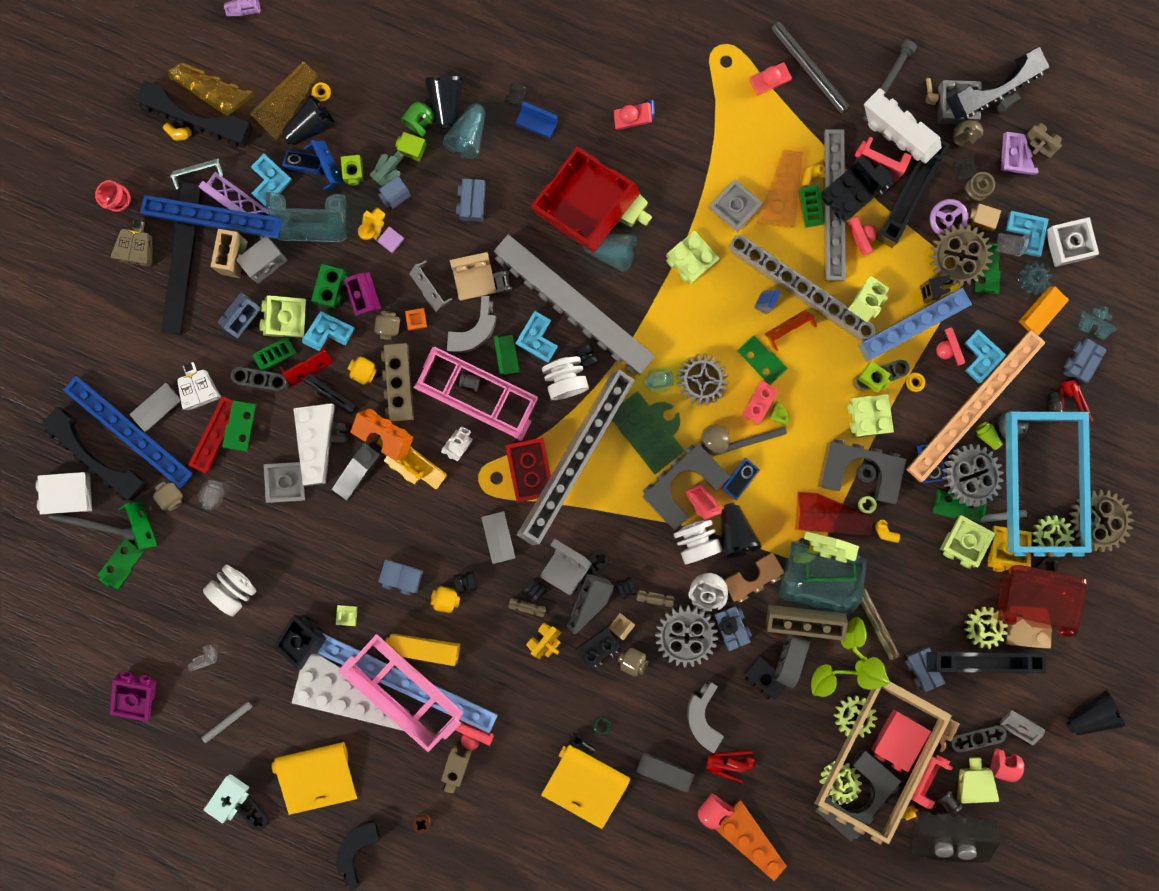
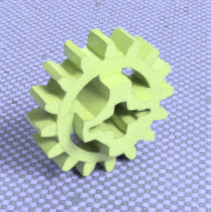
M1056 515L1052 516V518L1045 516V521L1043 519L1038 520L1040 525H1033L1036 531L1032 532V535L1035 536L1032 542L1037 543L1035 547H1058V544L1063 541L1059 547H1072L1069 542L1075 540V538L1070 537V534L1074 533V530L1068 529L1071 524H1064L1065 518L1058 520ZM1050 534L1055 535V539L1051 538ZM1046 552L1047 557H1053V552Z
M982 606L981 611L973 609L975 614H968L970 621L966 620L964 622L968 624L964 631L970 633L966 637L968 639L973 638L971 643L974 645L978 643L979 648H983L985 645L987 649H991V644L997 647L998 640L1004 641L1001 637L1002 634L1007 635V632L1003 631L1004 628L1008 627V624H1003L1006 618L1003 616L999 617L1001 612L997 610L994 612L992 607H989L987 610L986 607ZM982 615H990L989 617L987 616L986 619L980 618V616ZM981 623L987 624V628L989 631H984L985 627H983L984 625H982ZM986 636L992 637L990 640H983Z
M855 695L852 700L850 696H847V702L840 700L842 706L835 707L839 710L838 713L834 714L838 718L835 724L841 725L838 729L839 731L846 730L845 735L847 737L851 729L846 724L854 725L855 720L852 717H854V713L859 715L861 711L855 704L863 706L866 701L864 697L859 700V697ZM874 708L870 709L866 717L867 722L864 726L862 725L858 733L862 738L865 731L869 734L871 733L869 727L875 728V725L872 723L873 720H877V717L872 715L876 712Z
M835 761L824 767L825 771L820 774L824 778L820 780V783H825ZM850 763L842 765L827 795V798L832 797L833 803L838 800L839 805L843 803L848 804L858 798L857 794L862 791L858 788L862 785V782L857 780L860 774L855 775L856 768L850 769Z

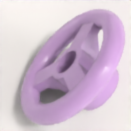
M955 199L940 201L934 206L930 214L932 229L937 234L945 235L944 231L936 224V216L939 217L940 222L945 224L946 229L950 232L955 217L961 213V224L964 229L968 222L966 207ZM945 205H954L958 207L954 211H951L949 209L939 211V209ZM950 214L951 219L946 221L945 217Z

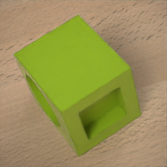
M403 132L402 137L399 136L396 142L397 151L402 152L405 157L421 161L427 145L425 139Z
M360 155L341 157L344 182L350 186L365 182ZM351 168H357V172L354 175L348 174Z
M871 361L866 365L858 380L875 392H878L881 389L885 390L890 383L888 378L891 374ZM873 373L879 375L880 381L878 383L872 380L871 376Z

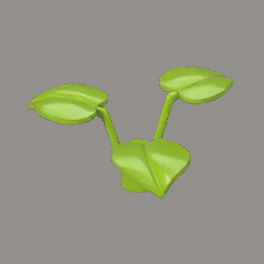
M854 617L848 622L845 641L840 640L844 648H853V651L861 658L855 665L856 671H832V667L828 664L818 667L811 681V690L814 696L827 697L831 695L837 686L836 674L858 675V684L866 690L878 689L890 684L882 661L876 657L867 659L857 650V647H862L865 644L867 637L865 625L860 617Z

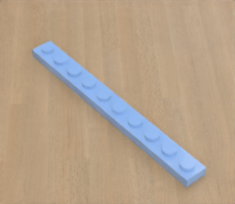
M323 633L327 639L318 651V654L344 665L352 655L356 657L360 653V650ZM365 653L355 665L371 679H374L388 663ZM394 666L379 681L423 703H426L431 698L399 668ZM435 686L463 711L459 720L490 733L497 714ZM434 702L431 706L446 714H449L437 702Z

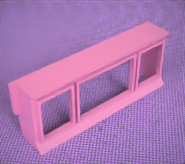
M432 347L422 367L424 369L414 388L522 441L532 422L529 420V417L538 401V397L441 349ZM437 356L456 365L443 392L424 383ZM461 368L505 388L491 416L449 396ZM510 391L530 401L518 428L497 419Z
M377 634L356 657L352 655L338 670L345 679L427 752L442 737L446 740L461 724L458 720L463 711ZM372 646L390 660L373 680L355 665ZM394 665L431 697L414 716L378 685L379 681ZM434 702H437L452 716L436 735L432 734L418 721Z

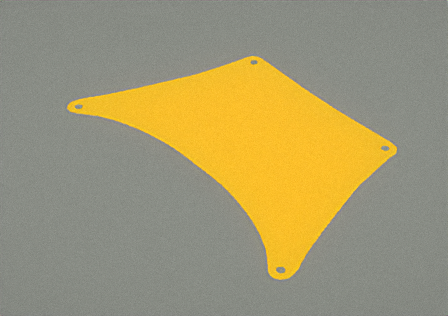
M722 44L715 47L709 57L715 95V132L704 189L688 233L689 236L695 230L720 259L692 284L689 282L685 283L680 278V272L676 267L674 269L671 268L645 318L633 336L636 341L655 356L653 361L640 376L637 373L635 375L630 373L626 369L627 365L622 361L620 363L616 361L595 388L567 416L537 439H544L550 474L552 475L612 372L621 370L635 381L563 505L665 522L642 498L645 494L643 490L649 484L654 486L659 481L657 477L664 470L668 473L673 468L671 464L678 457L680 459L685 457L687 454L684 451L692 444L696 446L698 443L701 445V435L707 426L718 424L725 427L729 432V443L785 427L786 435L728 451L720 455L713 456L709 454L729 476L733 474L744 458H747L759 469L737 500L721 489L724 484L715 491L699 474L692 471H684L677 474L671 482L670 493L674 502L688 516L681 526H687L698 521L711 520L713 524L705 527L706 531L715 529L716 532L713 534L722 536L721 513L704 520L703 517L695 513L693 504L685 495L686 490L703 484L722 509L728 503H735V505L740 506L762 547L760 549L785 557L796 563H807L815 559L819 552L813 550L814 546L811 545V541H809L810 546L807 550H800L797 545L798 541L805 537L806 532L828 536L857 475V470L864 461L862 458H857L847 465L840 491L820 488L818 483L827 443L837 439L845 441V445L859 444L864 446L863 449L869 450L876 435L854 437V433H851L850 422H852V416L848 414L847 404L850 403L849 400L852 398L889 394L891 409L907 377L910 375L940 323L869 361L874 362L878 366H883L897 360H905L910 366L909 373L906 376L891 381L885 390L881 389L878 392L872 389L858 391L853 386V380L862 373L869 363L858 347L864 341L858 340L733 255L729 249L732 239L738 235L746 237L848 307H850L870 275L890 289L886 294L888 299L882 307L879 306L882 308L875 318L872 316L869 319L875 326V334L873 336L958 291L961 286H959L958 281L955 286L951 285V283L947 285L942 283L941 288L943 290L950 288V292L942 294V297L924 304L920 285L928 279L937 278L940 272L934 273L933 270L936 266L930 265L934 261L933 258L929 257V255L934 254V251L930 250V248L935 246L908 225H906L898 243L893 248L875 239L873 242H870L873 252L862 257L847 223L857 217L861 227L871 224L876 227L879 233L890 211L875 198L845 222L846 280L825 281V203L821 198L824 225L805 228L798 194L799 189L802 188L801 184L805 169L814 164L824 165V145L773 89L757 96L750 77L760 73L739 48L730 44ZM723 56L732 58V65L725 68L720 64V59ZM824 173L813 178L811 186L819 185L820 193L825 189ZM735 179L763 203V206L738 233L709 209V206ZM814 193L805 194V197L814 196ZM815 200L806 202V205L815 204ZM816 208L807 210L808 213L817 211ZM818 216L808 217L809 221L818 219ZM741 242L734 243L736 249H743ZM752 252L750 253V258L752 260H759V255ZM951 258L945 260V266L949 268L953 265V259ZM766 263L767 270H775L772 263ZM784 273L781 275L783 281H790L788 274ZM803 284L797 285L799 292H806V287ZM779 290L780 295L769 313L765 314L755 309V304L763 291ZM819 295L813 296V300L816 303L822 302V298ZM833 305L829 306V311L832 314H837V308ZM803 310L814 315L816 328L808 321L776 339L774 342L778 351L772 348L765 333ZM846 316L845 322L848 325H853V319L850 316ZM862 327L861 333L868 336V328ZM753 335L788 368L770 385L778 389V392L759 425L741 417L760 381L767 383L737 351ZM748 352L747 357L749 359H752L754 357V353ZM698 354L701 360H703L704 354H707V361H710L712 356L715 357L714 364L720 360L721 363L718 368L720 369L725 366L726 369L721 373L728 374L727 378H723V380L729 382L728 385H722V387L727 389L726 392L719 391L723 397L719 399L715 396L716 403L709 399L708 406L705 405L704 400H702V405L698 406L697 399L694 404H691L692 397L690 396L685 400L684 397L687 395V392L683 394L679 392L684 387H677V383L682 382V380L677 379V375H683L679 372V369L683 368L686 370L683 363L687 362L690 365L689 358L692 357L696 361V355ZM897 364L895 370L898 374H902L903 368ZM701 365L693 367L688 372V375H698ZM707 366L708 375L718 379L715 371ZM764 368L762 371L766 376L770 373L768 368ZM703 374L700 377V379H698V382H700L702 386L705 382H708L707 378L705 379V376H703ZM687 381L689 388L698 394L697 385ZM859 381V383H860L861 386H863V387H866V386H867V385H865L864 383H862L861 381ZM717 385L706 386L704 395L713 393ZM776 401L781 403L788 413V426L769 420ZM507 455L484 465L478 474V482L482 490L496 498L516 500ZM500 472L502 474L503 480L500 484H493L490 477L492 473Z

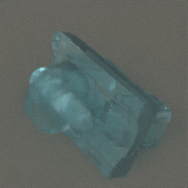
M1103 306L1100 310L1097 308L1093 309L1092 313L1096 314L1097 317L1083 311L1079 315L1082 319L1078 328L1089 333L1093 324L1099 326L1095 336L1106 340L1111 332L1115 333L1117 329L1113 324L1104 321V318L1107 320L1112 318V315L1107 313L1108 307Z

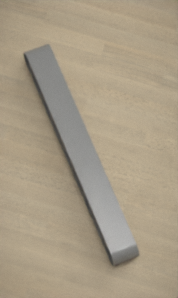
M738 235L732 239L729 249L733 255L858 340L866 341L875 334V326L870 321L866 322L848 310V306L746 237ZM741 242L743 249H736L734 243ZM750 253H757L759 260H752ZM766 263H772L775 270H767ZM784 273L788 274L790 281H783L781 275ZM803 284L806 287V292H799L797 285ZM819 295L822 298V302L816 303L813 300V296ZM829 306H835L838 310L837 314H832L829 311ZM846 316H850L853 319V325H848L845 322ZM862 327L868 328V336L861 333Z

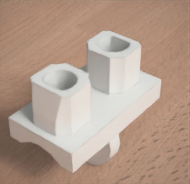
M461 426L459 430L453 433L441 452L447 454L450 459L459 461L473 440L469 437L471 431Z

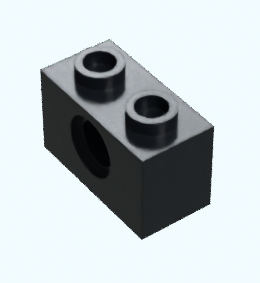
M757 656L744 671V674L747 676L745 680L753 687L757 684L761 688L760 693L768 700L770 697L776 700L787 687L774 680L776 670L760 656ZM764 674H769L770 681L767 684H762L760 681L761 676Z

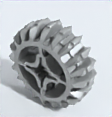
M699 354L696 355V361L690 357V365L687 362L683 363L686 370L683 368L679 369V372L683 375H677V379L682 380V382L677 383V387H684L679 392L680 394L687 392L684 399L687 400L691 396V404H694L696 399L698 400V406L702 405V400H704L706 406L709 405V399L716 403L715 396L719 399L723 397L719 391L726 392L727 390L722 385H728L729 382L723 380V378L728 377V374L721 373L726 368L723 366L719 369L718 366L721 361L719 360L714 364L715 357L713 356L710 358V361H707V354H704L703 360H701ZM701 365L698 375H688V372L693 367ZM707 366L715 371L718 379L708 375ZM702 374L703 376H705V379L707 378L708 381L705 382L703 386L702 384H700V382H698V379H700ZM687 381L697 385L698 394L689 388ZM717 385L713 393L704 395L706 386Z

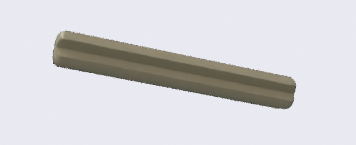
M865 588L858 590L856 595L889 659L893 660L899 657V653Z

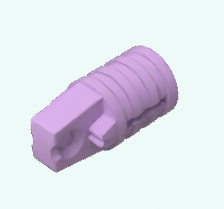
M232 0L224 4V9L227 16H244L260 13L259 0Z

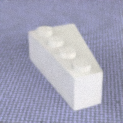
M879 88L864 103L868 126L873 131L880 132L886 140L895 142L901 150L911 153V156L917 161L921 160L926 164L942 148L940 137L922 122L917 124L916 119L909 111L904 113L898 106V102L893 98L889 101L884 97L885 92Z
M332 403L294 408L302 482L305 486L326 484L333 417L336 406Z

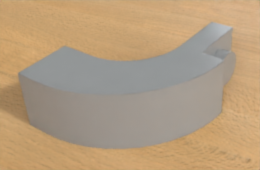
M481 296L480 318L473 329L467 332H448V353L461 354L471 352L481 347L490 338L497 318L496 315H489V313H493V301H490L489 296Z
M709 681L708 684L704 683L699 691L700 697L694 693L692 694L688 703L687 718L689 727L697 741L714 753L724 736L710 727L705 719L706 706L718 687Z

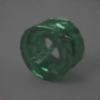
M599 717L594 721L593 727L596 733L605 735L610 731L611 724L607 718ZM598 721L607 722L608 727H605V731L597 729Z

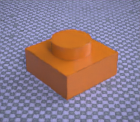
M424 308L405 311L408 331L428 328Z

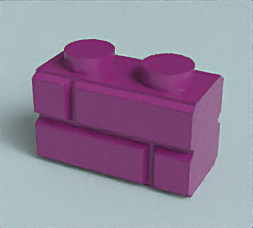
M370 272L359 273L344 279L346 287H348L347 291L355 316L366 315L381 309Z

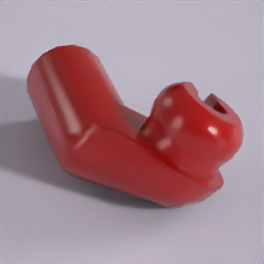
M747 756L745 762H740L729 757L726 765L740 768L744 772L753 770L756 760Z

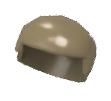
M962 120L955 126L952 140L954 144L964 146V143L967 141L974 144L977 139L982 137L983 128L975 120Z
M718 424L707 426L701 435V446L711 455H720L727 451L730 442L727 429Z

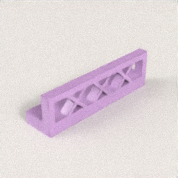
M216 172L207 183L202 181L198 186L203 192L227 209L246 212L243 210L242 203L251 202L254 211L248 213H266L271 217H277L225 178L220 177ZM217 178L223 182V190H215L211 187ZM236 191L239 200L230 201L227 192Z

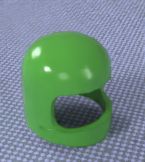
M417 101L409 107L401 121L423 138L426 134L425 127L433 123L435 116L431 107ZM422 116L424 120L418 123L420 117Z

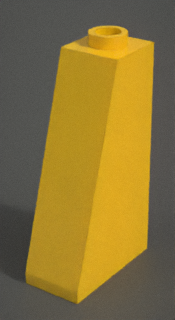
M390 634V637H387L385 641L402 657L455 666L458 663L461 645L459 643L399 634Z

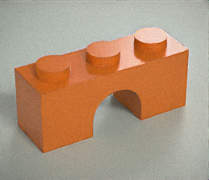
M371 409L357 413L350 432L365 442L375 438L377 434L380 435L383 440L381 452L395 461L407 456L413 440V436L408 434L406 430L395 426L390 420L384 419Z

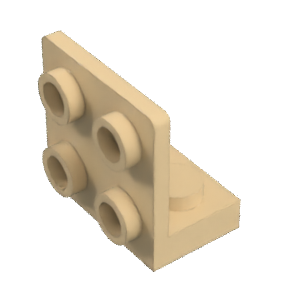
M488 252L450 260L460 301L496 293Z

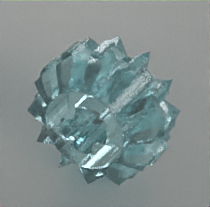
M1033 262L1032 265L1027 264L1025 270L1020 271L1023 277H1020L1018 281L1024 282L1021 288L1027 287L1028 294L1032 291L1034 295L1039 294V292L1044 293L1047 291L1046 287L1051 286V282L1048 280L1052 279L1053 276L1047 274L1050 272V269L1045 270V264L1042 263L1038 266L1037 262ZM1034 275H1036L1035 278L1038 277V281H1037V282H1036V279H1035V280L1033 279V276H1034Z

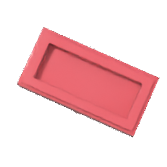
M784 62L776 66H770L765 71L750 77L757 96L792 80Z
M647 102L634 106L626 105L621 109L614 110L615 129L621 130L652 123L651 104Z
M855 217L847 223V226L862 257H865L873 252L870 242L877 238L878 232L876 227L871 224L861 227L858 218Z
M951 327L945 329L944 332L948 341L940 342L936 347V353L938 357L945 360L954 356L957 366L965 363V359L954 330Z
M703 484L685 491L686 497L694 506L695 513L703 517L704 520L722 513V508Z
M458 720L461 724L455 730L463 734L461 744L466 750L476 749L480 742L490 746L494 737L492 733H487L464 721Z

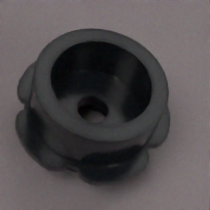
M725 616L721 619L719 628L725 635H732V633L738 630V621L734 617Z

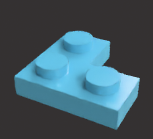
M264 153L251 166L264 179L251 194L267 208L293 180Z
M1015 211L1009 212L1006 231L1024 235L1020 253L1037 257L1042 255L1049 219Z
M321 311L303 337L302 343L320 351L329 337L346 346L355 331V327Z
M534 311L515 344L549 363L558 348L557 345L542 337L551 320Z
M976 330L964 343L977 356L965 372L979 384L1002 361L1006 354L981 331Z

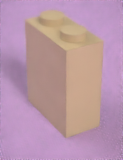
M218 229L210 267L221 275L240 278L242 267L236 259L239 257V253L242 255L246 252L248 241L238 232Z

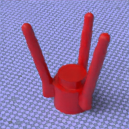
M1072 380L1062 383L1063 388L1059 389V412H1064V395L1067 398L1075 397L1079 411L1083 412L1084 409L1085 412H1089V422H1093L1078 381Z
M714 752L713 755H708L706 770L711 771L712 774H717L743 784V780L722 772V769L742 772V769L723 765L724 759H720V757L752 755L753 752Z

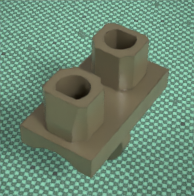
M1043 123L1034 125L1025 135L1026 140L1034 147L1032 153L1036 155L1040 151L1051 158L1062 147L1060 144L1062 138L1057 134L1049 136L1045 133L1047 127Z

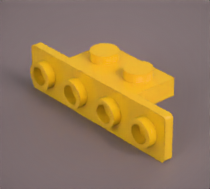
M380 437L377 444L383 447V440ZM411 446L406 457L395 461L387 456L384 460L391 469L398 471L405 480L413 484L423 479L434 489H438L447 476L446 473Z

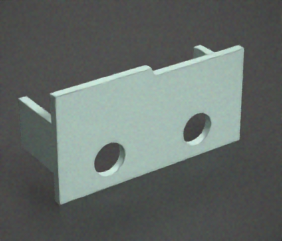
M219 158L173 171L170 177H172L174 185L178 189L179 184L176 179L178 175L214 165L217 166L220 177L223 175L219 164Z

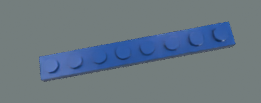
M144 195L140 214L144 216L278 239L282 219L277 217Z
M75 376L65 387L64 392L177 487L182 489L193 476V472L78 376Z

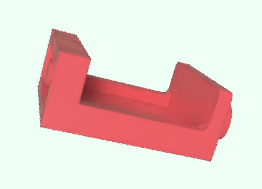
M869 137L867 141H863L858 147L855 157L858 158L863 155L872 162L874 168L879 164L887 167L894 177L892 181L896 182L904 174L912 156L904 153L898 161H895L869 148L873 138Z
M939 755L936 758L931 757L911 800L925 808L932 809L935 802L925 797L940 766L950 771L953 769L949 765L950 761Z

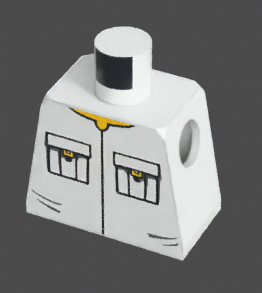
M194 362L183 366L186 376L178 378L177 381L181 404L184 410L189 411L221 399V395L207 371H197Z

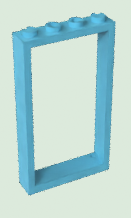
M1089 412L1005 413L1008 552H1014V556H1027L1026 552H1034V556H1046V552H1053V556H1065V553H1072V556H1085V553H1092ZM1017 421H1078L1081 547H1022L1019 545Z

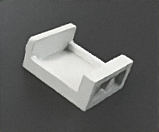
M81 472L38 476L36 490L39 494L37 509L40 514L92 511L90 473Z

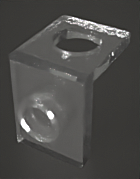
M999 233L996 242L999 246L995 248V252L1022 256L1027 253L1030 234L1027 233L1019 237Z

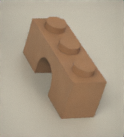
M770 552L754 562L758 569V575L754 580H744L740 572H736L724 579L727 584L728 595L733 602L738 601L740 603L749 598L747 594L752 591L758 593L765 588L764 584L770 581L773 584L782 578L781 575L784 571L773 553Z

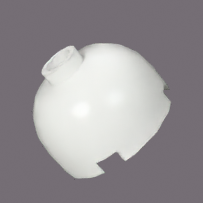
M703 573L692 581L689 598L692 600V604L700 610L712 611L715 608L719 610L727 602V584L717 574Z

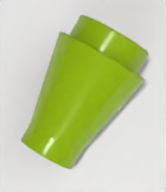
M986 421L976 428L977 436L993 450H997L1003 445L993 424Z

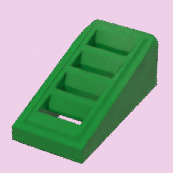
M819 185L800 188L798 194L805 228L824 225ZM814 193V196L805 197V194ZM815 200V204L806 205V202ZM809 209H817L815 212H807ZM818 216V219L809 221L808 217Z
M286 337L257 351L252 356L260 370L267 371L296 355L297 352L289 338ZM285 344L289 353L286 354L281 345ZM276 348L279 349V351H280V353H281V355H282L281 357H279L278 354L276 353V351H275ZM269 352L272 353L275 360H271L270 356L268 355ZM262 356L266 358L268 362L267 364H264L261 358Z

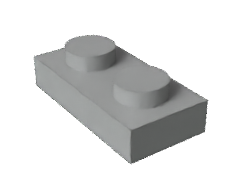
M1012 710L1000 720L1001 727L1031 745L1040 740L1045 733V729Z

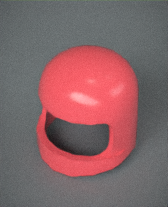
M111 180L102 182L95 192L97 203L101 207L114 212L125 210L131 201L129 191L124 186Z
M996 748L990 769L993 772L994 778L1016 782L1023 775L1024 762L1016 754L1005 757V752L1002 749Z
M711 794L698 809V818L703 825L714 830L722 826L720 820L726 815L731 817L735 809L716 795Z

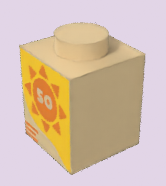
M978 204L969 213V225L992 232L996 229L1001 210Z

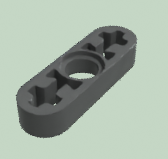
M990 725L957 733L952 741H949V745L957 752H965L1002 743L1006 739L1007 734L1003 727ZM995 729L1001 732V734L998 735V738L994 736L987 737L985 731H987V734L989 735L994 734ZM976 733H981L983 736V740L979 744L973 742V736ZM958 738L962 741H969V743H962L960 748L955 745Z

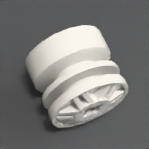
M580 357L557 359L542 367L543 374H548L544 377L545 381L555 382L547 387L551 400L572 397L589 389L586 376H576V374L583 371V366H577L581 363Z
M711 520L689 524L674 533L675 538L684 537V540L677 542V545H687L688 547L681 552L685 565L723 551L719 539L709 540L708 536L716 532L715 529L709 531L705 529V527L713 524Z
M225 565L222 568L224 573H217L221 583L211 580L203 589V593L216 607L233 617L242 608L238 598L248 601L250 599L248 594L254 595L256 589L241 572L229 565Z

